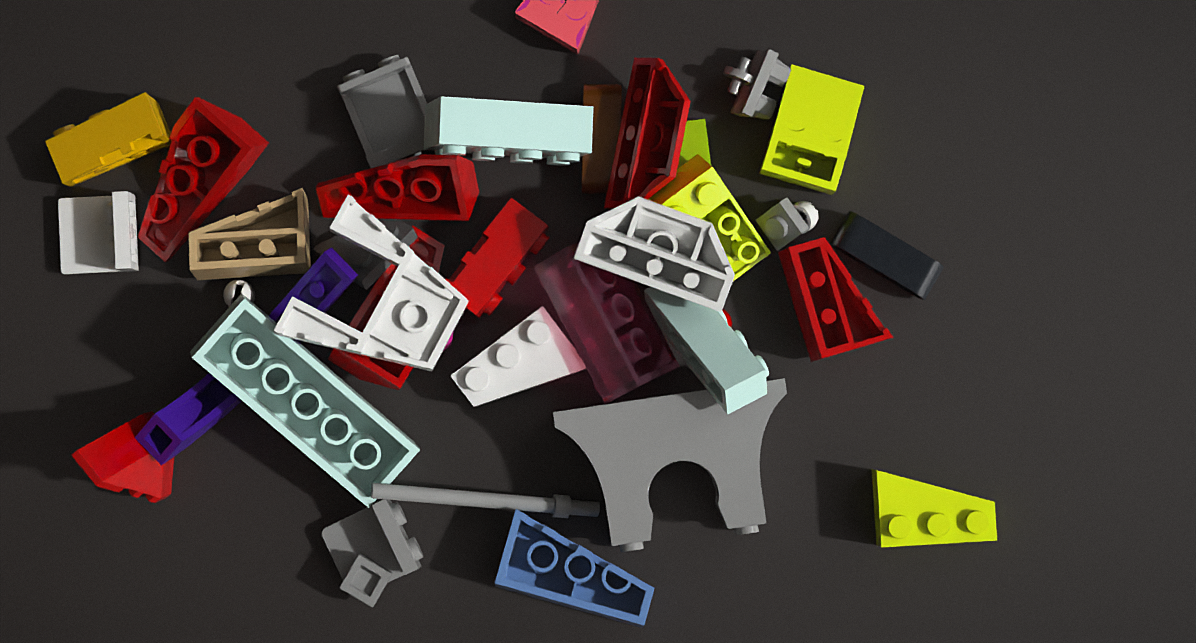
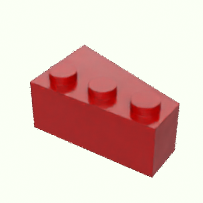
M511 197L482 233V237L472 250L468 251L461 259V264L449 279H445L469 300L466 306L469 311L478 318L484 312L490 316L503 300L499 292L507 282L513 286L526 270L522 262L530 252L537 255L550 237L545 234L549 229L548 225Z
M825 237L791 246L778 252L811 362L894 338L888 328H884L871 309L873 306L868 299L862 296L851 280L852 276Z

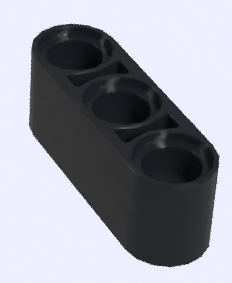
M852 211L848 212L830 242V245L836 250L924 301L944 269V266Z

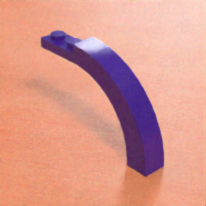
M331 247L324 251L271 312L269 317L278 323L292 296L326 313L356 279L358 274ZM208 373L187 392L155 413L136 435L135 439L162 466L206 433L242 400L212 374Z

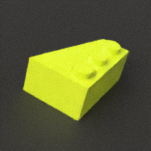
M872 469L877 546L898 547L997 541L994 501Z

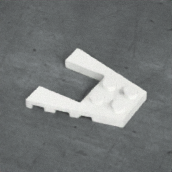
M348 194L329 228L330 232L398 266L363 332L292 296L274 329V334L432 371L469 300L432 267L430 268L414 254L412 249L404 242L402 243L385 228V225L372 214L370 215Z

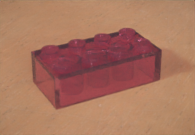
M578 242L534 266V269L540 278L542 287L550 297L560 321L565 326L574 343L577 354L585 364L596 390L600 393L604 403L607 404L651 383L680 367L636 281L574 259L579 245Z

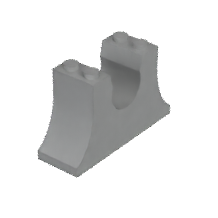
M785 378L766 381V395L728 415L708 390L553 412L555 428L567 434L581 447L597 473L604 494L612 546L620 545L621 552L644 549L643 542L651 540L653 512L648 498L649 487L660 469L677 461L697 463L709 473L715 486L714 503L727 529L733 528L736 535L759 532L758 525L767 523L760 479L762 438L770 415L780 400L787 394Z

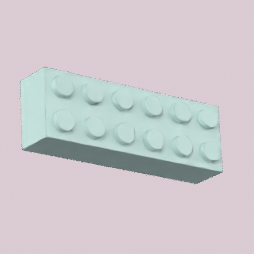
M241 293L190 351L191 357L369 508L376 501V499L370 496L372 483L391 484L420 449L412 439L296 339L274 334L277 323Z

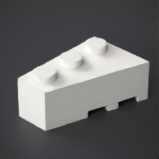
M542 306L453 373L451 377L473 407H477L589 369V366Z

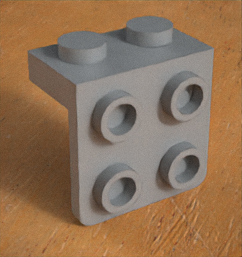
M383 499L369 508L367 507L323 529L322 537L343 581L359 554L391 571L393 574L388 582L421 567L419 559L424 557L415 537L408 538L403 528V524L407 523V520L398 502L392 504L391 500Z

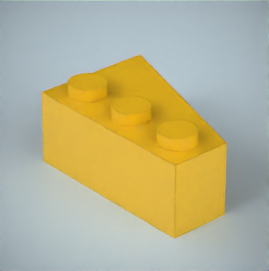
M144 92L110 110L100 111L91 115L88 118L89 120L77 126L71 124L53 132L54 137L45 142L62 184L71 187L170 146L172 140L169 139L171 132L158 101Z

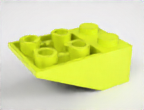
M792 64L759 174L833 195L836 192L847 156L864 86Z
M699 154L679 167L676 172V178L648 199L711 222L735 273L733 281L771 254L717 172Z

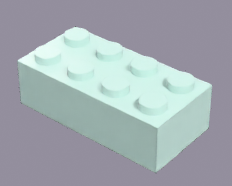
M444 96L425 105L424 151H435V155L461 156L471 153L472 160L495 161V158L510 156V162L533 163V160L547 158L548 165L567 166L570 165V162H579L581 156L592 153L593 106Z

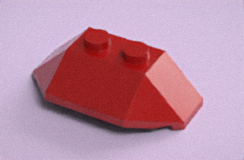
M634 58L604 208L613 209L638 196L649 199L676 178L691 101L663 59Z

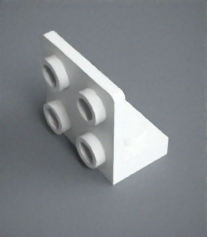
M122 191L112 192V196L60 198L58 200L61 272L63 274L139 271L136 199L134 194Z

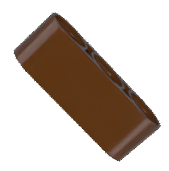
M584 84L583 106H593L592 153L582 156V194H607L621 126L622 84Z

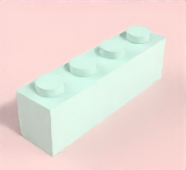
M653 287L644 290L648 317L727 415L767 394L766 377L769 376V371L765 361L761 356L753 355L748 349L747 342L739 330L733 331L729 326L723 311H716Z

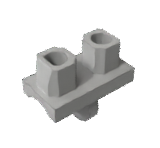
M770 49L766 51L756 50L753 60L741 57L737 68L725 67L723 74L732 79L727 92L737 96L730 111L731 113L739 117H756L760 119H770L772 117L777 101L763 95V90L767 82L777 87H783L791 72V68L777 60L778 53Z

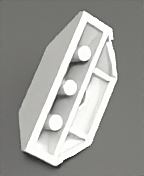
M640 196L588 220L574 259L719 312H722L735 276L711 222Z

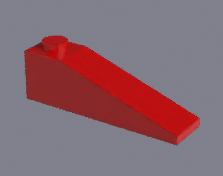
M195 97L172 128L169 138L172 141L166 159L162 160L159 169L161 175L155 194L150 197L138 234V238L164 262L172 258L188 240L189 232L196 230L249 171L269 144L265 138L241 117L199 97Z
M420 154L317 183L316 192L323 218H335L349 194L362 208L377 219L469 221L479 194V187L472 161L459 155Z
M412 225L418 238L409 248L425 264L439 273L445 245ZM391 264L378 278L348 326L363 332L398 266ZM333 349L328 357L329 361L359 380L400 390L414 368L339 349Z
M153 411L137 416L72 454V457L97 487L118 493L125 488L128 489L132 497L139 498L142 494H146L145 496L148 501L153 503L166 499L171 494L174 457L161 466L135 439L136 435L153 417Z

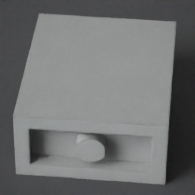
M399 55L388 57L378 62L379 69L365 74L363 69L352 72L342 78L343 84L337 86L366 153L370 168L429 152L424 151L425 105L427 101L408 57L400 59Z

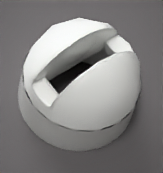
M800 201L793 204L800 215L805 213L807 217L804 221L809 229L802 234L811 230L819 219L818 210L808 201Z
M233 280L226 285L223 297L229 307L233 304L237 285L243 286L241 293L251 302H254L255 291L250 283L244 280Z

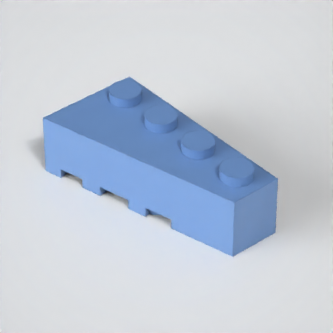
M515 510L496 576L495 587L640 628L644 627L654 587L561 536L558 532L542 525L523 512Z

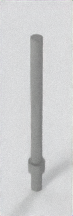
M372 483L370 496L373 499L506 510L517 509L519 511L551 513L552 517L568 518L569 515L598 517L600 511L599 502L571 500L569 495L554 494L552 498L381 483Z

